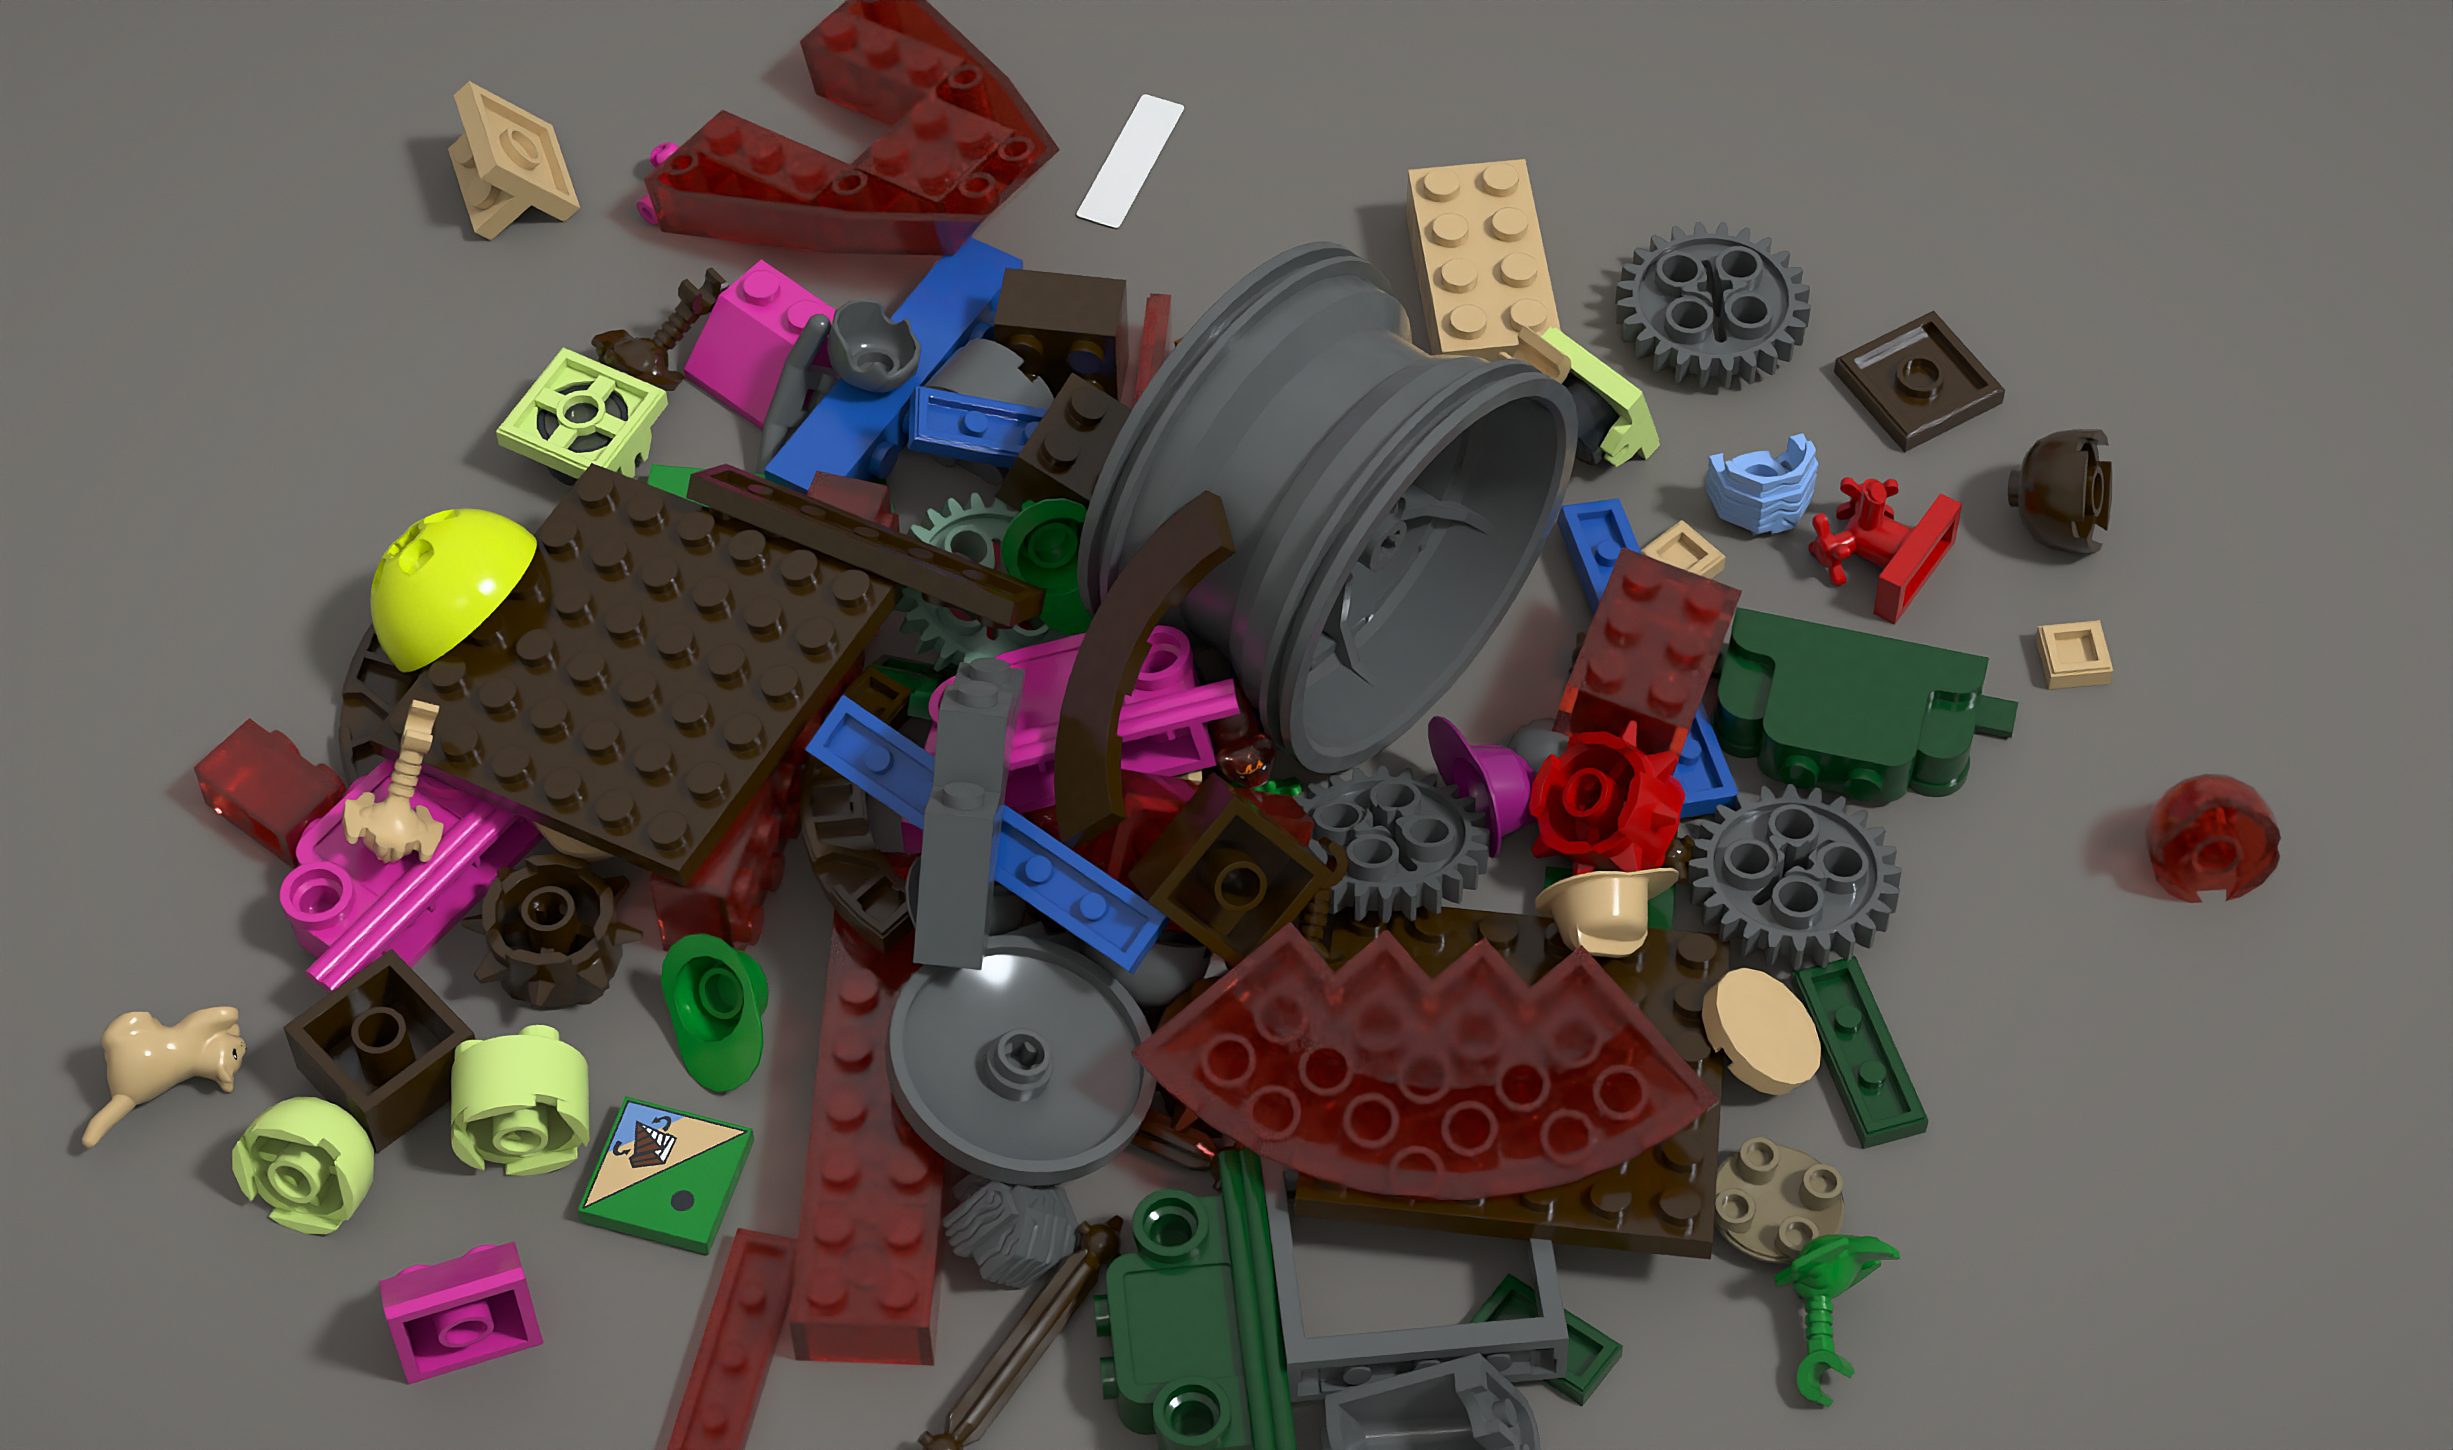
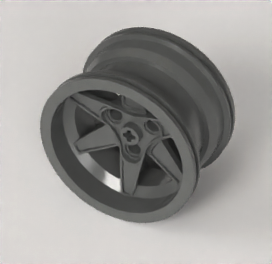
M1312 242L1289 249L1266 261L1243 277L1203 314L1166 358L1132 409L1103 466L1084 521L1078 553L1077 573L1079 594L1083 606L1093 620L1113 583L1132 557L1157 529L1179 509L1204 491L1208 490L1220 496L1236 553L1205 576L1181 601L1176 609L1169 606L1156 626H1171L1182 631L1187 636L1193 653L1213 648L1231 661L1233 671L1247 699L1260 712L1264 733L1269 741L1279 750L1290 755L1307 769L1317 773H1335L1354 767L1375 756L1413 727L1452 687L1484 647L1515 601L1553 528L1570 481L1578 441V417L1573 397L1564 385L1543 374L1526 361L1501 359L1490 362L1475 356L1448 354L1430 356L1412 344V333L1406 311L1400 302L1395 299L1392 286L1380 269L1344 246L1332 242Z

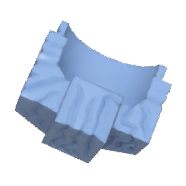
M1803 433L1788 438L1787 451L1780 454L1776 459L1772 458L1769 451H1756L1740 455L1732 459V461H1725V464L1723 453L1709 456V469L1707 470L1704 488L1719 518L1750 530L1753 536L1766 532L1775 534L1796 528L1812 500L1813 489L1815 488L1818 462L1815 458L1816 449L1812 441H1807Z

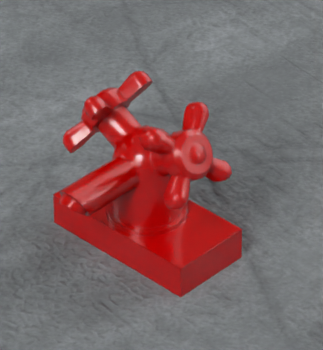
M1845 477L1840 482V490L1850 496V501L1842 503L1837 507L1836 517L1840 520L1849 519V522L1844 531L1833 535L1830 531L1826 515L1823 512L1816 514L1812 519V525L1818 536L1809 544V552L1816 556L1821 565L1828 568L1830 581L1834 586L1846 584V576L1841 563L1843 559L1850 557L1853 553L1884 569L1878 580L1873 614L1895 625L1956 542L1962 503L1940 493L1917 526L1910 528L1895 521L1892 507L1886 504V498L1897 494L1899 491L1896 480L1888 479L1881 483L1876 479L1870 478L1858 485L1852 478Z

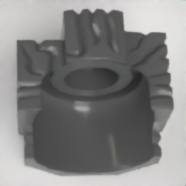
M972 1172L951 1187L955 1198L959 1199L958 1207L943 1218V1226L947 1228L945 1234L950 1237L948 1242L954 1246L952 1251L957 1256L976 1261L980 1266L979 1272L983 1280L997 1281V1284L1005 1282L1006 1286L1011 1285L1014 1288L1017 1287L1023 1290L1047 1271L1052 1269L1055 1271L1062 1260L1073 1253L1078 1235L1076 1229L1079 1224L1064 1189L1055 1187L1054 1184L1037 1186L1008 1184L991 1180Z

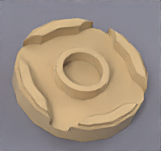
M1740 968L1727 972L1704 995L1702 1020L1707 1039L1716 1053L1720 1049H1724L1726 1055L1733 1061L1727 1067L1740 1081L1759 1092L1781 1096L1792 1092L1797 1087L1803 1086L1820 1067L1821 1044L1816 1026L1802 1002L1783 983L1765 972Z

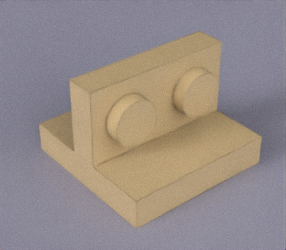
M468 81L453 95L465 133L448 148L475 233L492 241L531 205L563 222L567 221L580 209L554 128L551 124L471 81Z

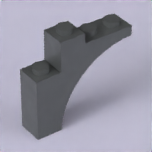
M978 658L971 663L960 662L953 686H946L939 707L933 787L924 814L913 963L974 970L982 969L989 942L1003 808L1015 731L1024 694L1026 669L1010 668L1009 663L1000 659Z

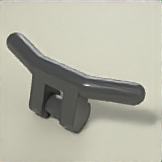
M815 314L809 318L785 360L764 420L755 473L764 474L766 466L785 445L788 427L799 428L840 379L832 368L812 365L831 329L829 318L823 314ZM808 389H813L808 405H804Z

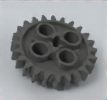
M1696 222L1694 235L1689 236L1679 227L1674 226L1672 227L1670 242L1654 234L1651 236L1649 251L1637 247L1634 250L1633 264H1623L1621 281L1617 282L1615 320L1617 324L1623 325V342H1636L1634 356L1637 359L1654 355L1652 371L1655 373L1664 370L1670 365L1675 368L1674 382L1677 383L1685 379L1688 373L1697 374L1699 388H1705L1710 376H1718L1722 386L1728 389L1731 385L1732 375L1739 374L1750 385L1754 383L1757 367L1772 376L1776 371L1777 359L1790 362L1793 356L1794 345L1802 346L1805 328L1808 327L1811 305L1808 304L1810 286L1801 284L1802 267L1788 268L1790 252L1787 250L1771 255L1772 239L1770 237H1766L1756 244L1749 242L1750 228L1747 227L1734 237L1728 235V227L1725 222L1719 224L1715 234H1707L1701 222ZM1704 267L1709 268L1713 281L1712 298L1709 292H1705L1707 274ZM1713 310L1716 317H1720L1718 334L1719 338L1721 337V342H1717L1714 337L1712 327Z
M1379 766L1375 777H1367L1359 768H1353L1352 780L1344 781L1335 774L1328 775V789L1310 783L1307 785V798L1293 797L1291 799V812H1282L1281 825L1310 847L1325 865L1327 863V854L1318 842L1323 836L1341 845L1345 850L1348 858L1347 872L1343 879L1332 887L1331 901H1329V913L1335 914L1349 906L1354 908V918L1358 921L1362 920L1369 910L1378 911L1382 923L1389 922L1392 911H1402L1405 917L1413 921L1416 920V908L1424 906L1437 915L1441 913V898L1453 903H1461L1463 889L1476 890L1478 888V875L1486 874L1490 829H1486L1485 812H1475L1476 799L1474 797L1458 799L1459 786L1457 784H1451L1438 789L1437 775L1431 774L1421 781L1413 780L1412 768L1403 770L1399 777H1390L1385 766Z
M1788 784L1784 798H1775L1767 786H1762L1759 802L1756 803L1743 793H1739L1736 795L1734 811L1720 804L1716 806L1714 822L1703 820L1700 823L1698 839H1693L1695 845L1691 848L1692 858L1689 860L1686 884L1692 886L1691 906L1703 907L1701 917L1703 926L1720 923L1718 937L1720 942L1731 941L1737 937L1743 940L1740 956L1744 958L1752 954L1757 948L1766 950L1765 961L1767 966H1772L1777 961L1779 955L1783 954L1789 955L1790 963L1794 970H1800L1803 956L1812 955L1821 968H1827L1829 953L1833 950L1840 957L1849 961L1852 959L1855 943L1870 949L1873 946L1875 932H1886L1890 915L1896 912L1902 868L1894 866L1897 854L1896 846H1883L1885 828L1882 826L1865 830L1868 811L1863 809L1849 816L1844 813L1845 797L1837 798L1830 805L1821 803V789L1816 787L1810 793L1808 799L1799 798L1793 784Z

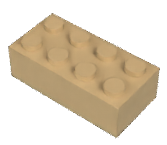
M1519 159L1408 170L1406 219L1432 356L1445 354L1475 356L1494 362L1497 360L1499 352H1506L1513 357L1518 348V334L1522 325L1529 327L1540 336L1549 327L1557 328L1561 331L1526 160Z

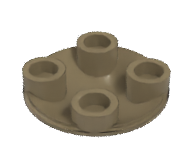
M1753 1137L1745 1141L1740 1151L1728 1157L1717 1169L1714 1223L1722 1236L1742 1253L1769 1263L1790 1264L1796 1260L1803 1246L1816 1237L1839 1234L1845 1214L1842 1176L1833 1166L1820 1163L1817 1159L1801 1150L1784 1145H1776L1768 1138Z

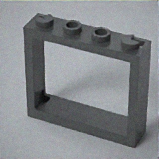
M1288 1151L1280 1155L1260 1157L1291 1402L1325 1399L1324 1395L1477 1353H1480L1510 1383L1566 1378L1569 1336L1551 1240L1530 1238V1241L1526 1240L1539 1317L1305 1338L1288 1205H1295L1302 1151ZM1545 1348L1547 1349V1350L1530 1351V1350H1534V1349H1545ZM1319 1369V1370H1315V1371H1304V1372H1301V1370Z

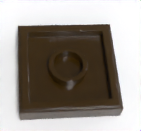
M1934 310L1836 358L1834 373L1904 453L2002 404L2005 389Z

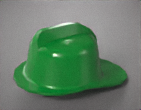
M1065 498L1045 499L1037 503L1028 500L1022 504V511L1011 520L1002 539L1001 556L1007 572L1014 578L1047 590L1042 614L1038 615V617L1048 627L1064 634L1086 633L1092 619L1085 610L1079 594L1077 573L1080 539L1087 509L1082 504Z
M705 933L686 935L671 946L663 961L661 975L664 998L671 1015L679 1051L688 1072L701 1086L716 1092L736 1090L750 1080L760 1064L764 1045L761 1017L767 1008L769 997L767 978L755 959L744 951L730 947L721 938Z

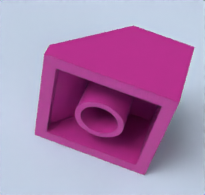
M761 259L719 295L684 367L685 377L763 430L764 420L785 360L807 321L815 314H823L829 318L832 325L836 309ZM829 335L813 360L812 365L832 368L827 352ZM808 389L804 405H808L813 389Z
M515 1241L500 1246H478L468 1251L463 1257L433 1266H411L399 1272L396 1277L379 1281L385 1316L408 1385L544 1344Z

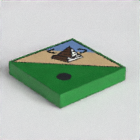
M625 1096L577 1210L580 1222L709 1255L754 1143L753 1129Z

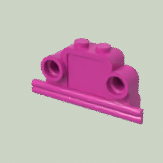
M1155 626L1147 642L1153 645L1140 670L1132 696H1124L1117 735L1123 737L1121 754L1122 789L1216 766L1207 722L1240 714L1234 679L1231 678L1201 686L1193 664L1194 656L1189 640L1182 631L1171 626ZM1086 633L1006 652L995 657L1009 663L1010 668L1026 669L1024 694L1015 731L1004 801L1006 806L1018 814L1055 805L1054 761L1060 711L1068 679ZM956 676L940 684L930 698L929 713L936 728L938 726L939 707L946 686H953Z
M390 760L384 761L368 775H363L356 779L349 787L345 797L323 818L315 819L306 827L296 848V856L300 866L286 876L280 888V902L285 916L291 922L296 940L305 950L318 958L305 971L306 977L328 993H331L391 949L412 968L487 894L491 883L498 877L497 870L504 866L512 869L544 838L543 834L533 824V821L420 773L417 775V785L414 786V796L410 797V807L415 811L417 805L425 806L433 820L443 823L444 827L439 846L428 862L420 861L419 852L413 850L411 854L403 856L396 863H384L383 860H378L377 856L365 846L362 840L363 837H358L356 844H351L346 840L342 823L343 809L346 799L357 800L364 792H370L375 795L374 803L384 801L390 793L388 787L389 783L393 782L391 776L393 771L396 770L394 768L395 762Z

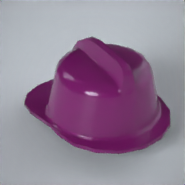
M1434 716L1428 723V740L1437 769L1446 786L1451 784L1459 786L1458 799L1474 797L1476 799L1475 812H1485L1486 829H1490L1489 857L1495 858L1500 852L1501 838L1538 821L1537 818L1530 814L1529 809L1532 785L1536 778L1527 761L1515 753L1514 750L1499 745L1469 746L1456 726L1445 717Z

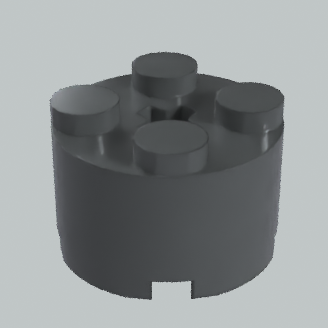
M980 338L970 340L964 347L956 350L923 386L1047 410L1054 401L1051 391L1040 376L1031 382L1018 369L1024 362L1022 358L1001 344ZM930 454L933 459L943 466L952 467L956 463L995 486L1002 484L1011 469Z

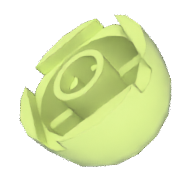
M294 1097L267 1108L254 1119L232 1150V1170L241 1190L251 1202L259 1193L267 1203L275 1207L268 1217L280 1225L304 1234H329L336 1231L343 1221H348L367 1195L373 1182L374 1149L362 1126L350 1113L338 1105L316 1097Z

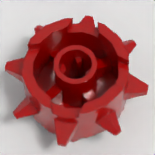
M1632 720L1628 721L1618 737L1606 731L1575 733L1569 737L1568 749L1559 758L1551 753L1543 762L1533 781L1529 809L1530 814L1538 819L1540 835L1531 848L1534 857L1539 859L1561 854L1573 861V876L1597 871L1635 872L1660 868L1665 860V852L1678 830L1681 808L1686 795L1680 781L1671 775L1679 761L1676 752L1672 750L1647 755L1636 748L1637 722Z

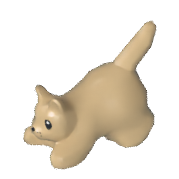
M212 1007L201 1009L187 1015L172 1027L162 1025L156 1018H152L149 1012L124 1013L108 1024L102 1034L101 1043L105 1050L107 1080L112 1100L89 1121L82 1137V1144L87 1149L96 1146L102 1137L136 1105L148 1102L178 1083L196 1076L214 1080L225 1093L233 1092L234 1076L238 1072L242 1063V1057L247 1050L244 1040L240 1037L239 1025L235 1024L238 1021L237 1008Z

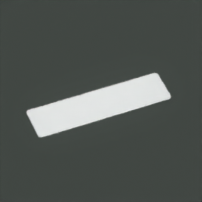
M1147 94L1141 96L1077 211L1078 217L1113 228L1120 227L1184 110L1183 105Z

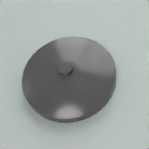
M1017 935L989 936L981 970L924 964L905 985L897 1000L887 1028L885 1040L886 1074L892 1094L905 1119L915 1132L944 1158L976 1175L999 1182L1026 1186L1051 1185L1079 1179L1097 1171L1116 1158L1130 1144L1147 1114L1156 1088L1157 1055L1155 1043L1149 1025L1133 997L1119 981L1091 959L1068 947L1034 937Z

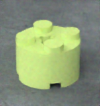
M531 1025L523 1028L518 1035L501 1036L485 1041L468 1040L456 1047L455 1061L451 1071V1144L453 1151L463 1162L485 1171V1160L506 1164V1175L529 1176L561 1169L570 1165L578 1158L577 1148L582 1143L587 1147L590 1140L588 1064L578 1050L559 1041V1032L556 1029L546 1025Z

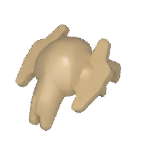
M412 700L403 729L399 758L394 766L396 770L393 771L391 776L393 782H390L388 787L389 796L382 802L374 803L375 795L370 792H364L357 800L346 799L342 823L346 840L351 844H356L358 837H363L362 840L365 846L377 856L378 860H383L384 863H396L403 856L411 854L413 850L419 852L420 861L428 862L439 846L444 827L443 823L433 820L425 806L417 805L414 811L410 807L409 802L410 797H413L415 793L414 786L418 782L417 775L420 774L422 768L420 764L422 763L423 756L428 753L433 736L431 731L439 711V706Z

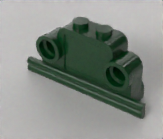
M1736 607L1729 644L1694 637L1687 663L1690 673L1720 679L1716 705L1712 710L1710 723L1723 752L1738 758L1757 757L1758 766L1766 776L1782 781L1787 785L1793 784L1795 788L1816 787L1821 790L1845 794L1852 799L1864 802H1893L1902 798L1909 788L1927 797H1944L1955 793L1964 785L1970 767L1969 753L1974 731L2011 738L2018 702L1981 695L1989 661L1988 657Z
M1246 1148L1240 1151L1225 1150L1218 1153L1222 1195L1195 1197L1187 1191L1172 1188L1161 1189L1147 1195L1136 1207L1132 1219L1133 1238L1137 1246V1252L1127 1253L1116 1258L1107 1270V1294L1093 1295L1097 1337L1110 1336L1112 1357L1100 1358L1103 1400L1117 1399L1120 1420L1132 1432L1143 1435L1157 1434L1158 1450H1297L1259 1150L1255 1148Z

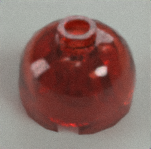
M2202 774L2186 778L2167 789L2155 803L2145 831L2146 845L2156 881L2169 895L2189 903L2202 902L2196 891L2226 890V901L2240 898L2262 885L2277 868L2280 859L2278 844L2281 836L2273 811L2254 787L2227 774Z

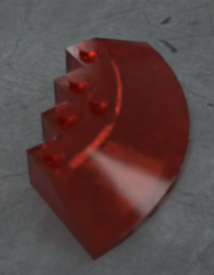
M1289 922L1131 1052L1132 1056L1170 1095L1212 1128L1254 1153L1309 1177L1358 1191L1410 1199L1475 1200L1526 1194L1575 1182L1627 1162L1675 1136L1720 1101L1582 945L1531 988L1523 982L1485 937L1433 980L1428 977L1388 930L1383 932L1334 973L1294 925Z

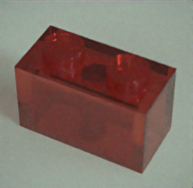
M250 718L194 767L205 804L292 869L300 866L296 856V848L306 827L315 819L323 818L344 798L343 794L346 792L345 784L330 767L323 763L314 766L300 755L295 744L285 734L278 730H273L269 733Z

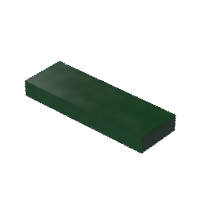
M1852 956V959L1849 961L1840 959L1829 962L1827 968H1821L1817 965L1793 972L1791 985L1797 998L1802 1002L1816 1026L1821 1044V1054L1862 1148L1866 1149L1925 1133L1929 1120L1856 956Z

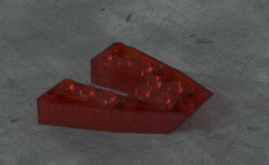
M846 0L800 41L816 95L892 126L851 164L845 163L725 110H721L645 177L644 182L662 232L821 253L954 256L1031 184L1060 149L1009 77L927 0Z

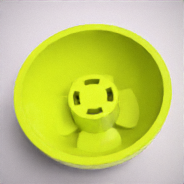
M462 508L445 510L429 515L412 524L402 536L394 541L382 556L376 569L371 588L370 604L372 622L378 641L388 658L399 671L411 672L432 663L464 640L489 617L508 596L527 570L536 551V538L524 527L505 516L486 510Z

